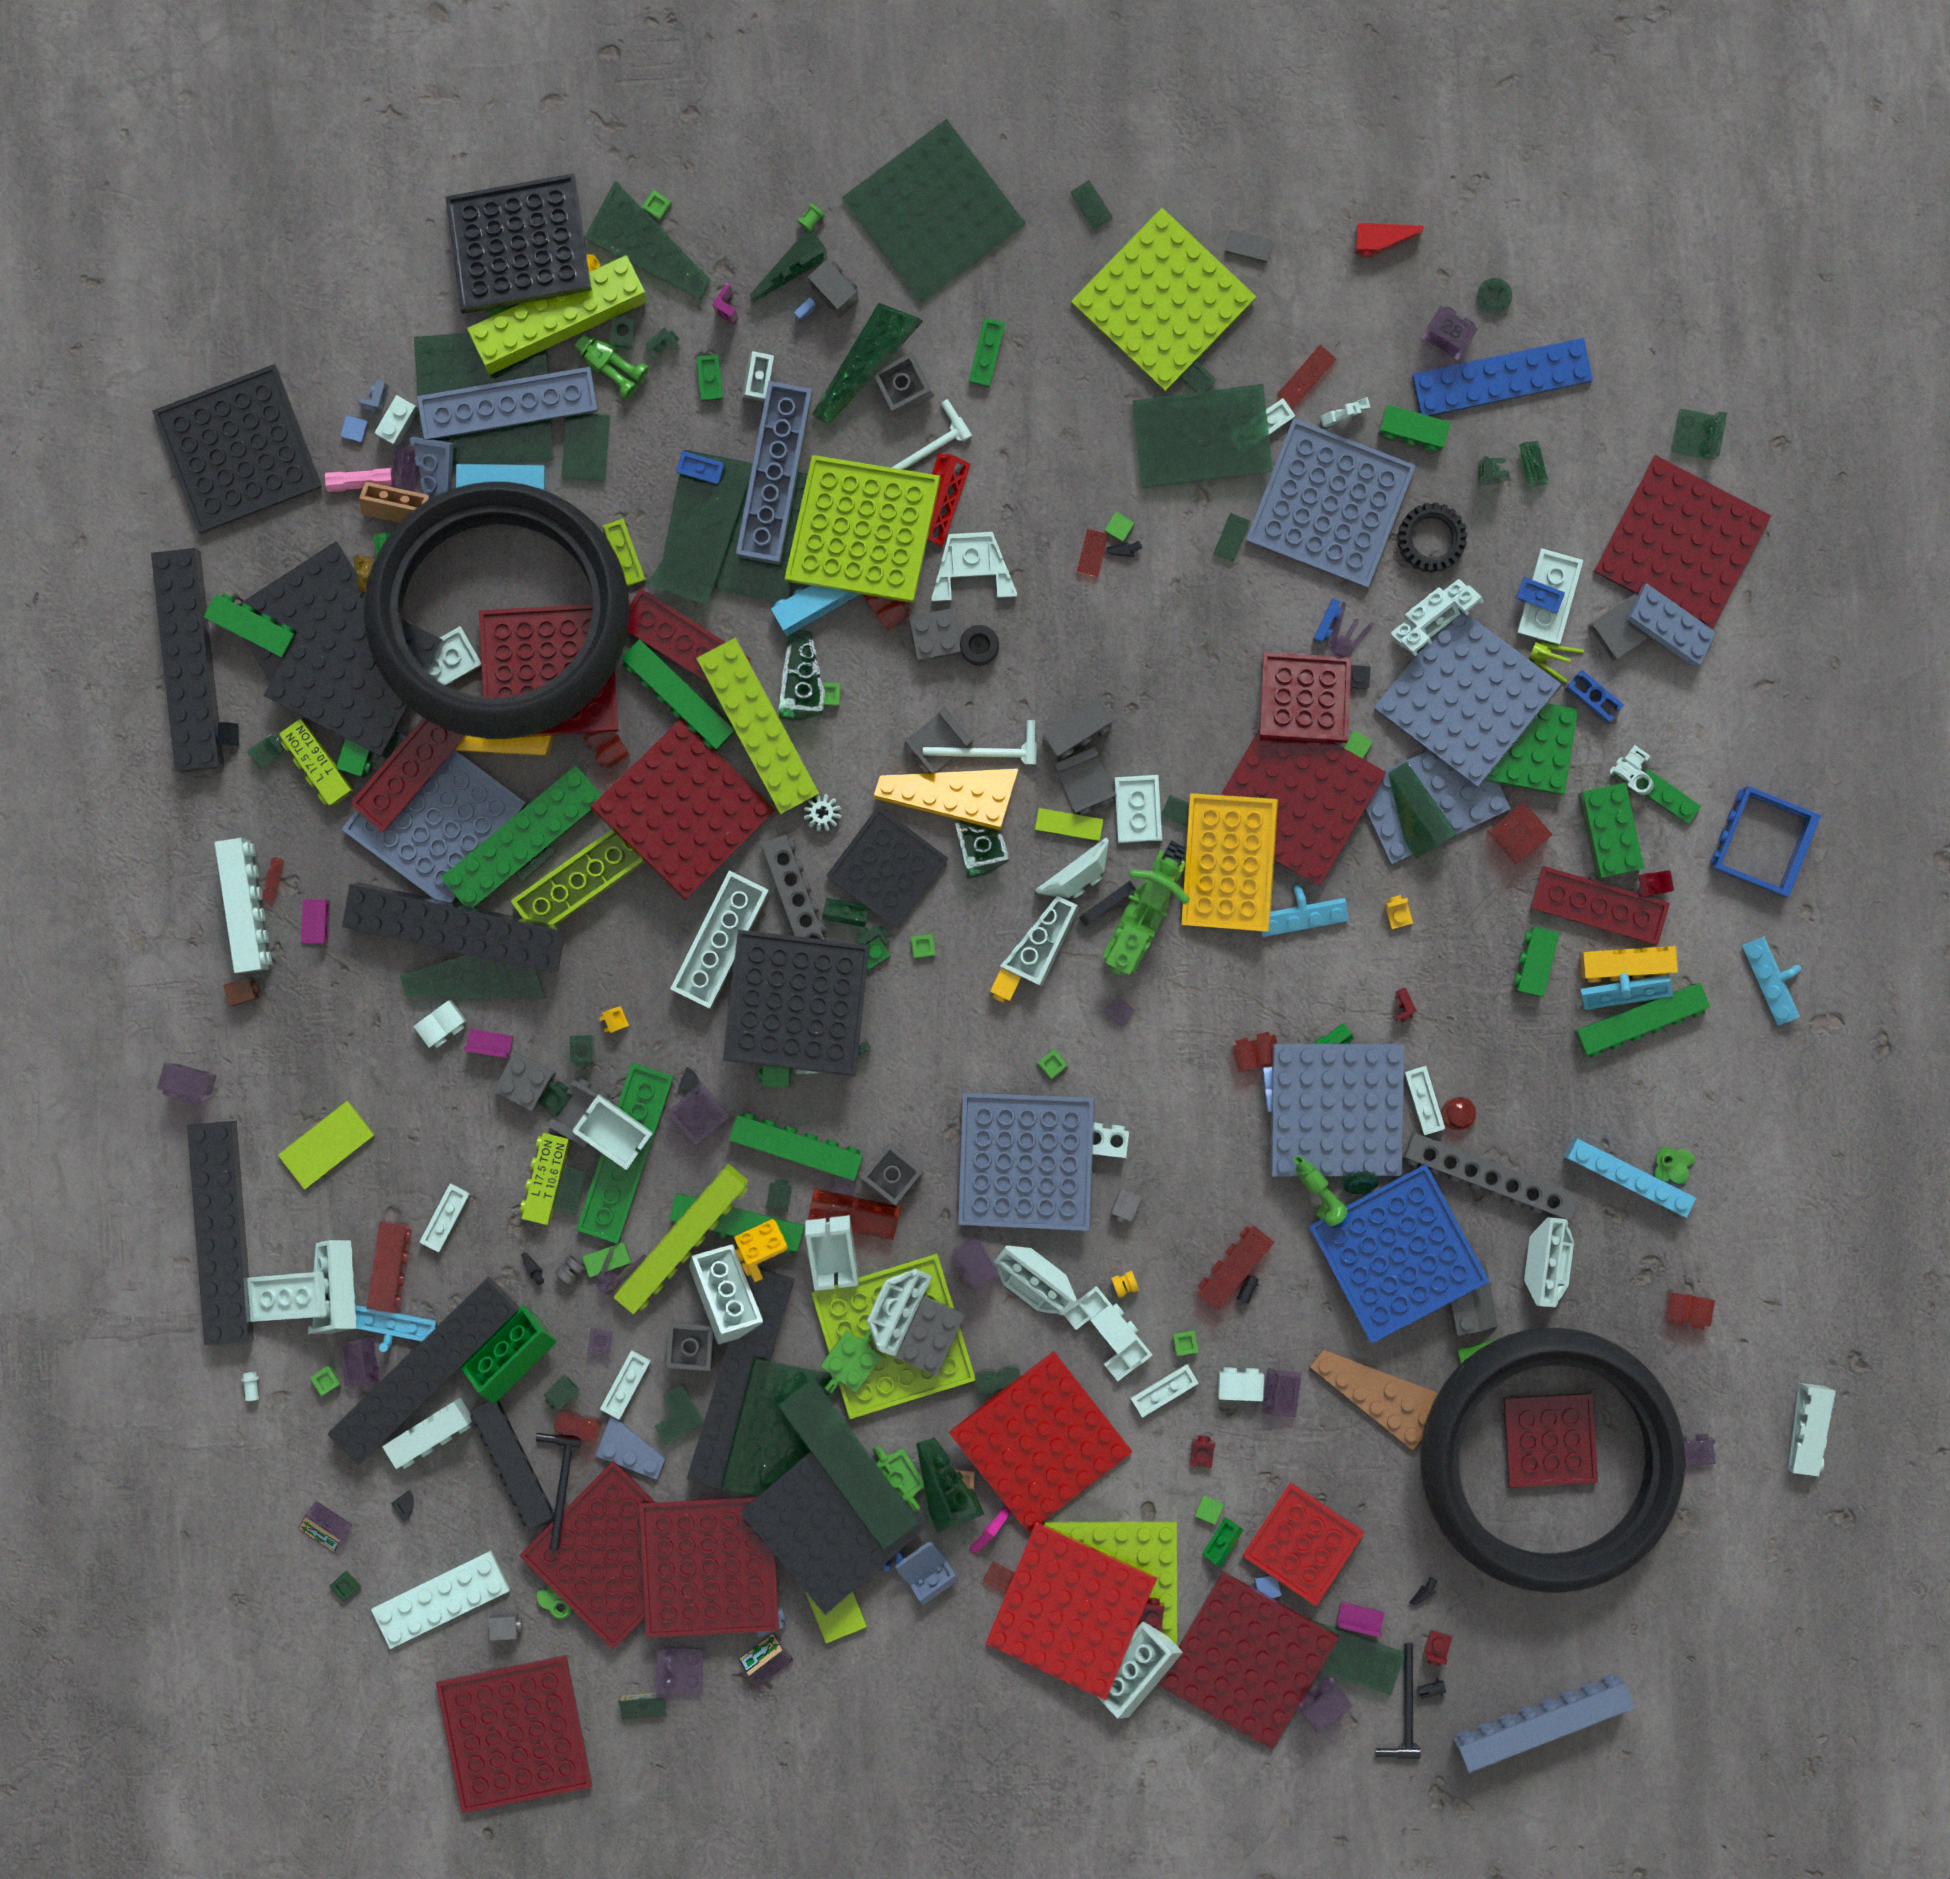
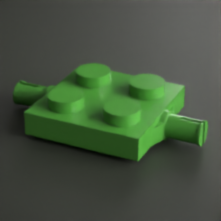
M870 1328L863 1338L857 1337L846 1330L820 1364L832 1376V1380L825 1387L830 1393H833L839 1383L847 1385L856 1392L882 1358V1355L876 1352L870 1345V1342L873 1340Z
M880 1444L877 1445V1448L874 1447L872 1449L879 1459L875 1466L915 1512L920 1506L914 1499V1495L917 1491L927 1486L926 1482L903 1447L893 1454L886 1455Z

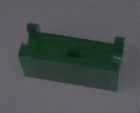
M1484 456L1477 463L1479 485L1503 484L1509 478V471H1499L1500 466L1496 464L1505 463L1506 460L1504 458H1488V456Z

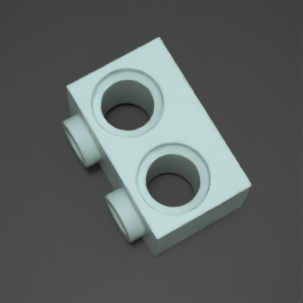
M1094 1123V1132L1101 1135V1141L1098 1144H1093V1154L1126 1158L1129 1131H1124L1125 1126L1112 1125V1128L1108 1129L1103 1128L1102 1123ZM1120 1135L1123 1139L1122 1145L1113 1147L1110 1143L1111 1137Z

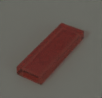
M1319 345L1277 393V396L1281 399L1283 398L1294 409L1336 361V358L1323 346Z

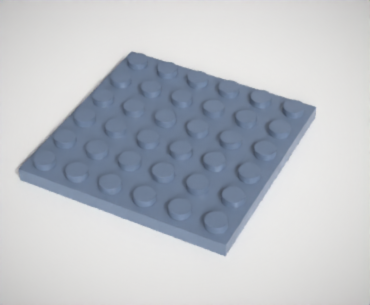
M1293 418L1245 541L1368 588L1416 465Z
M1458 609L1460 615L1430 638L1432 643L1430 645L1428 643L1425 644L1418 655H1416L1376 704L1374 709L1479 788L1559 690L1561 683L1470 615H1466Z
M455 750L385 833L381 832L358 810L354 812L342 830L434 899L453 903L456 896L440 877L519 813L527 803Z
M1273 1044L1270 1175L1298 1176L1293 1159L1296 1156H1301L1305 1161L1311 1163L1322 1176H1402L1404 1044Z
M963 1093L958 1225L1090 1231L1095 1098Z

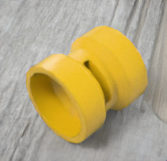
M1132 1270L1126 1272L1124 1276L1120 1277L1117 1275L1111 1278L1118 1298L1124 1297L1128 1292L1135 1293L1139 1291Z

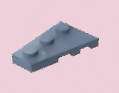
M411 437V446H414L416 457H414L416 466H419L421 474L420 482L423 494L429 495L431 499L440 493L451 490L454 443Z
M613 1416L609 1419L596 1456L610 1462L614 1460L620 1466L654 1479H658L666 1459L656 1449L636 1435L633 1430Z

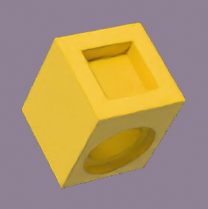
M1001 968L990 992L994 993L992 998L1003 1003L1005 1000L1010 1001L1021 977Z

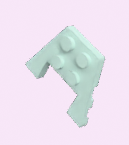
M993 532L948 535L932 594V602L952 601L950 578L996 575L997 598L1017 597L1016 589Z

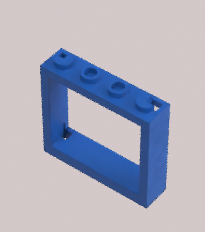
M1750 786L1743 787L1736 794L1735 801L1737 804L1735 809H1731L1726 821L1729 824L1727 829L1723 830L1718 840L1721 843L1718 851H1714L1710 862L1713 863L1711 869L1783 898L1789 897L1822 815ZM1748 797L1806 819L1779 887L1722 865Z

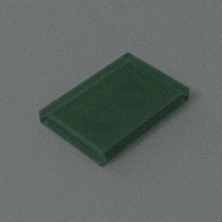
M580 414L566 417L561 478L606 482L610 415Z

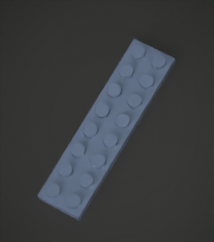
M591 367L417 396L424 439L431 440L598 411Z

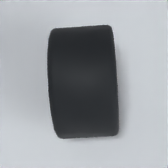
M974 625L965 630L961 636L960 650L966 661L970 664L981 666L990 663L997 656L999 641L996 633L991 628L984 625ZM983 637L986 639L988 648L984 653L978 654L971 649V642L974 638Z

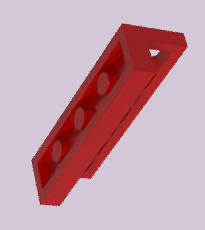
M938 453L932 474L939 475L941 480L928 541L939 546H943L971 465L952 454ZM956 463L962 465L958 476L954 472ZM950 485H953L954 492L949 497L947 490ZM946 505V515L941 517V507ZM936 526H939L940 529L938 539L932 537Z

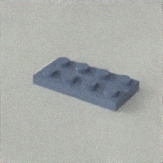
M1647 583L1641 587L1626 619L1695 668L1701 666L1716 633Z

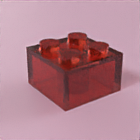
M1525 801L1518 804L1487 830L1514 864L1520 863L1552 836V833Z

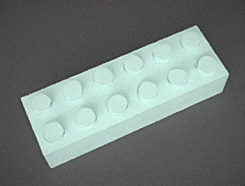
M244 838L215 842L234 973L246 974L270 970L269 965L272 964V957L266 948L269 938L267 930L263 928L265 912L263 908H260L259 901L262 900V891L260 887H257L256 878H259V871L253 861V857L256 855L255 846L250 840Z
M729 871L670 989L712 1009L734 965L738 929L751 931L770 891Z

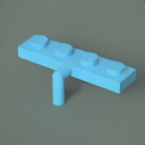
M1297 884L1293 887L1298 907L1272 911L1270 931H1261L1262 937L1349 921L1346 900L1341 898L1306 905L1301 885Z
M1764 936L1743 944L1742 947L1777 1025L1779 1026L1799 1018L1800 1015L1784 980L1797 975L1801 971V967L1794 965L1790 969L1780 972Z
M1622 973L1620 975V983L1581 989L1585 1010L1673 996L1670 975L1629 981L1628 975Z
M355 1305L357 1329L385 1334L383 1343L379 1345V1350L382 1352L391 1348L393 1336L422 1341L437 1325L436 1320Z

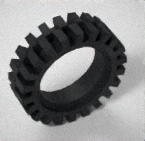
M1436 502L1433 504L1424 503V505H1419L1411 510L1403 519L1397 533L1398 548L1400 547L1401 556H1404L1406 558L1405 561L1408 564L1411 563L1413 568H1419L1422 572L1430 571V573L1443 571L1452 566L1463 554L1467 544L1466 525L1462 523V517L1457 515L1453 508L1449 509L1447 508L1448 505H1439ZM1437 518L1448 525L1452 534V543L1444 555L1433 558L1426 557L1415 548L1412 533L1416 524L1421 520Z

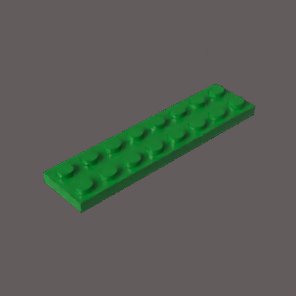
M575 765L440 878L463 905L475 908L591 811L590 806L601 794L579 767Z
M631 1063L617 1107L653 1133L641 1150L636 1147L638 1154L627 1170L601 1153L576 1228L577 1231L617 1244L619 1243L674 1076Z

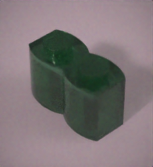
M1007 1365L998 1370H980L975 1374L978 1392L992 1393L999 1388H1006L1020 1377L1019 1367Z

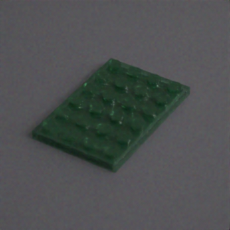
M1263 384L1132 400L1142 488L1273 472Z
M753 1358L720 1486L722 1489L760 1495L819 1444L832 1394L825 1389L832 1380L829 1372Z

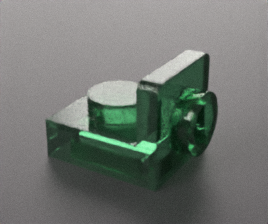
M664 327L645 343V347L651 354L655 351L659 353L667 346L666 342L669 341L678 350L680 346L677 342L680 339L673 330L668 332Z
M558 1080L557 1083L549 1081L547 1085L550 1087L539 1104L558 1117L573 1095L567 1091L569 1087Z
M775 1179V1182H770L766 1208L788 1212L793 1186L788 1185V1180Z

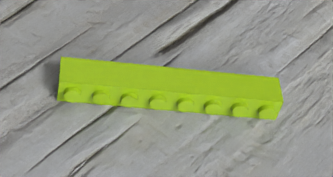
M727 1164L617 1290L613 1298L633 1314L638 1309L642 1311L650 1302L647 1298L652 1293L656 1295L664 1286L661 1282L666 1277L670 1279L678 1270L675 1266L680 1261L684 1263L691 1255L689 1250L694 1245L698 1247L705 1239L703 1234L708 1229L712 1231L719 1223L717 1218L722 1213L726 1215L733 1207L731 1202L736 1197L740 1199L747 1191L745 1186L748 1180L731 1165Z

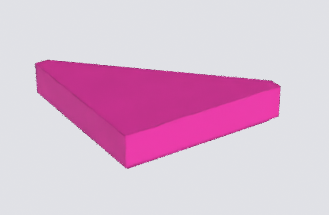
M1007 1506L1002 1508L995 1520L990 1522L982 1532V1535L970 1546V1550L974 1554L995 1536L1011 1513Z

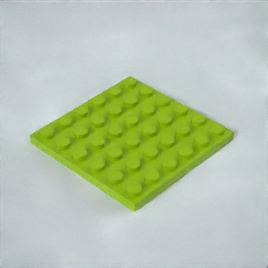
M1161 208L1074 297L1071 304L1166 392L1252 304L1256 296L1173 217Z
M812 455L785 581L914 603L940 485V476Z
M936 1253L858 1277V1286L839 1288L838 1284H836L834 1289L811 1292L829 1352L846 1330L857 1337L863 1338L869 1330L867 1320L885 1281L913 1269L932 1275L924 1295L954 1308L938 1254ZM959 1325L937 1376L898 1359L896 1356L879 1351L873 1338L870 1345L876 1352L882 1355L880 1361L856 1392L847 1385L839 1383L849 1419L976 1381V1377Z
M1176 1521L1044 1522V1525L1158 1577L1150 1595V1598H1158L1160 1602L1164 1603L1162 1630L1158 1631L1168 1636L1177 1645Z

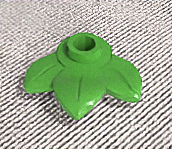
M1669 1147L1662 1148L1656 1154L1657 1167L1654 1175L1664 1182H1668L1671 1179L1677 1184H1685L1689 1178L1687 1167L1695 1163L1696 1159L1692 1153L1685 1149L1675 1151ZM1670 1156V1160L1664 1162L1665 1157Z
M549 1585L548 1591L541 1590L537 1592L538 1603L542 1608L550 1610L553 1617L564 1619L570 1615L572 1608ZM563 1604L565 1606V1610L558 1611L557 1605Z

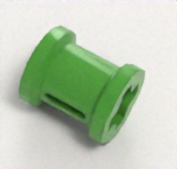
M810 203L807 212L802 218L799 217L797 222L812 233L813 227L821 218L825 217V214L814 204Z

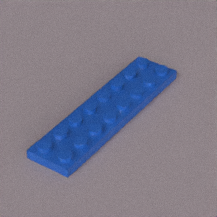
M1584 338L1414 373L1412 375L1420 414L1427 416L1593 381Z

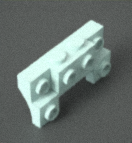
M1458 579L1444 591L1440 587L1437 588L1420 603L1411 608L1405 614L1407 620L1393 630L1391 635L1400 647L1406 648L1416 656L1418 655L1417 650L1426 643L1429 645L1432 643L1430 638L1460 615L1458 609L1468 615V610L1478 602L1481 604L1484 602L1483 598L1471 586H1466Z
M1095 1286L1080 1299L1076 1300L1064 1316L1075 1330L1088 1320L1094 1324L1116 1352L1104 1365L1115 1379L1119 1381L1150 1358L1152 1353L1136 1335V1332L1139 1330L1131 1320L1127 1323L1123 1319L1122 1315L1125 1313L1116 1303L1113 1306L1100 1289Z

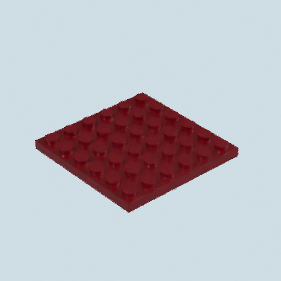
M1654 455L1593 572L1637 595L1641 587L1647 583L1713 629L1772 515Z
M593 604L479 610L483 697L501 698L523 694L541 687L558 676L569 666L584 644L591 625ZM615 670L596 697L579 712L552 728L524 737L619 732Z
M681 718L590 806V809L681 898L686 900L774 813L775 809L713 748L709 749L696 732L692 733L687 728L688 724Z
M1259 728L1221 795L1278 799L1274 861L1320 887L1386 772L1334 742L1259 738Z
M614 1460L564 1510L558 1550L549 1549L553 1527L552 1522L519 1555L612 1649L645 1618L639 1504L656 1502Z
M757 1496L639 1504L646 1638L779 1631L776 1556L740 1514V1511Z
M1222 1571L1178 1645V1648L1183 1652L1182 1655L1157 1685L1273 1749L1339 1637L1335 1633Z
M567 1655L436 1682L461 1813L592 1787L593 1784Z

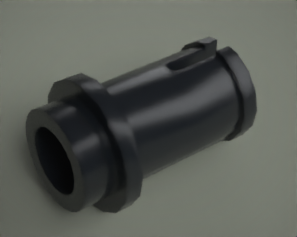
M1247 1274L1246 1278L1243 1277L1244 1283L1236 1298L1249 1304L1256 1286H1259V1279Z
M1436 1679L1435 1682L1417 1686L1421 1700L1436 1695L1443 1696V1693H1447L1443 1680Z

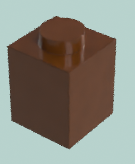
M246 977L223 985L229 1006H236L259 998L260 987L257 980H253V977Z

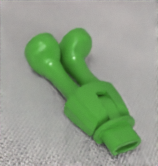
M583 334L574 346L575 349L581 352L580 356L585 359L587 364L597 374L604 373L619 386V395L625 400L637 390V385L614 370L610 363L627 373L638 384H641L648 374L649 366L644 363L639 364L637 367L629 364L616 354L615 347L594 337L590 338Z
M1296 1156L1293 1161L1296 1164L1295 1171L1310 1193H1317L1322 1200V1203L1316 1209V1215L1319 1219H1325L1328 1226L1339 1224L1347 1215L1346 1206L1327 1189L1328 1181L1311 1163L1305 1161L1303 1157Z

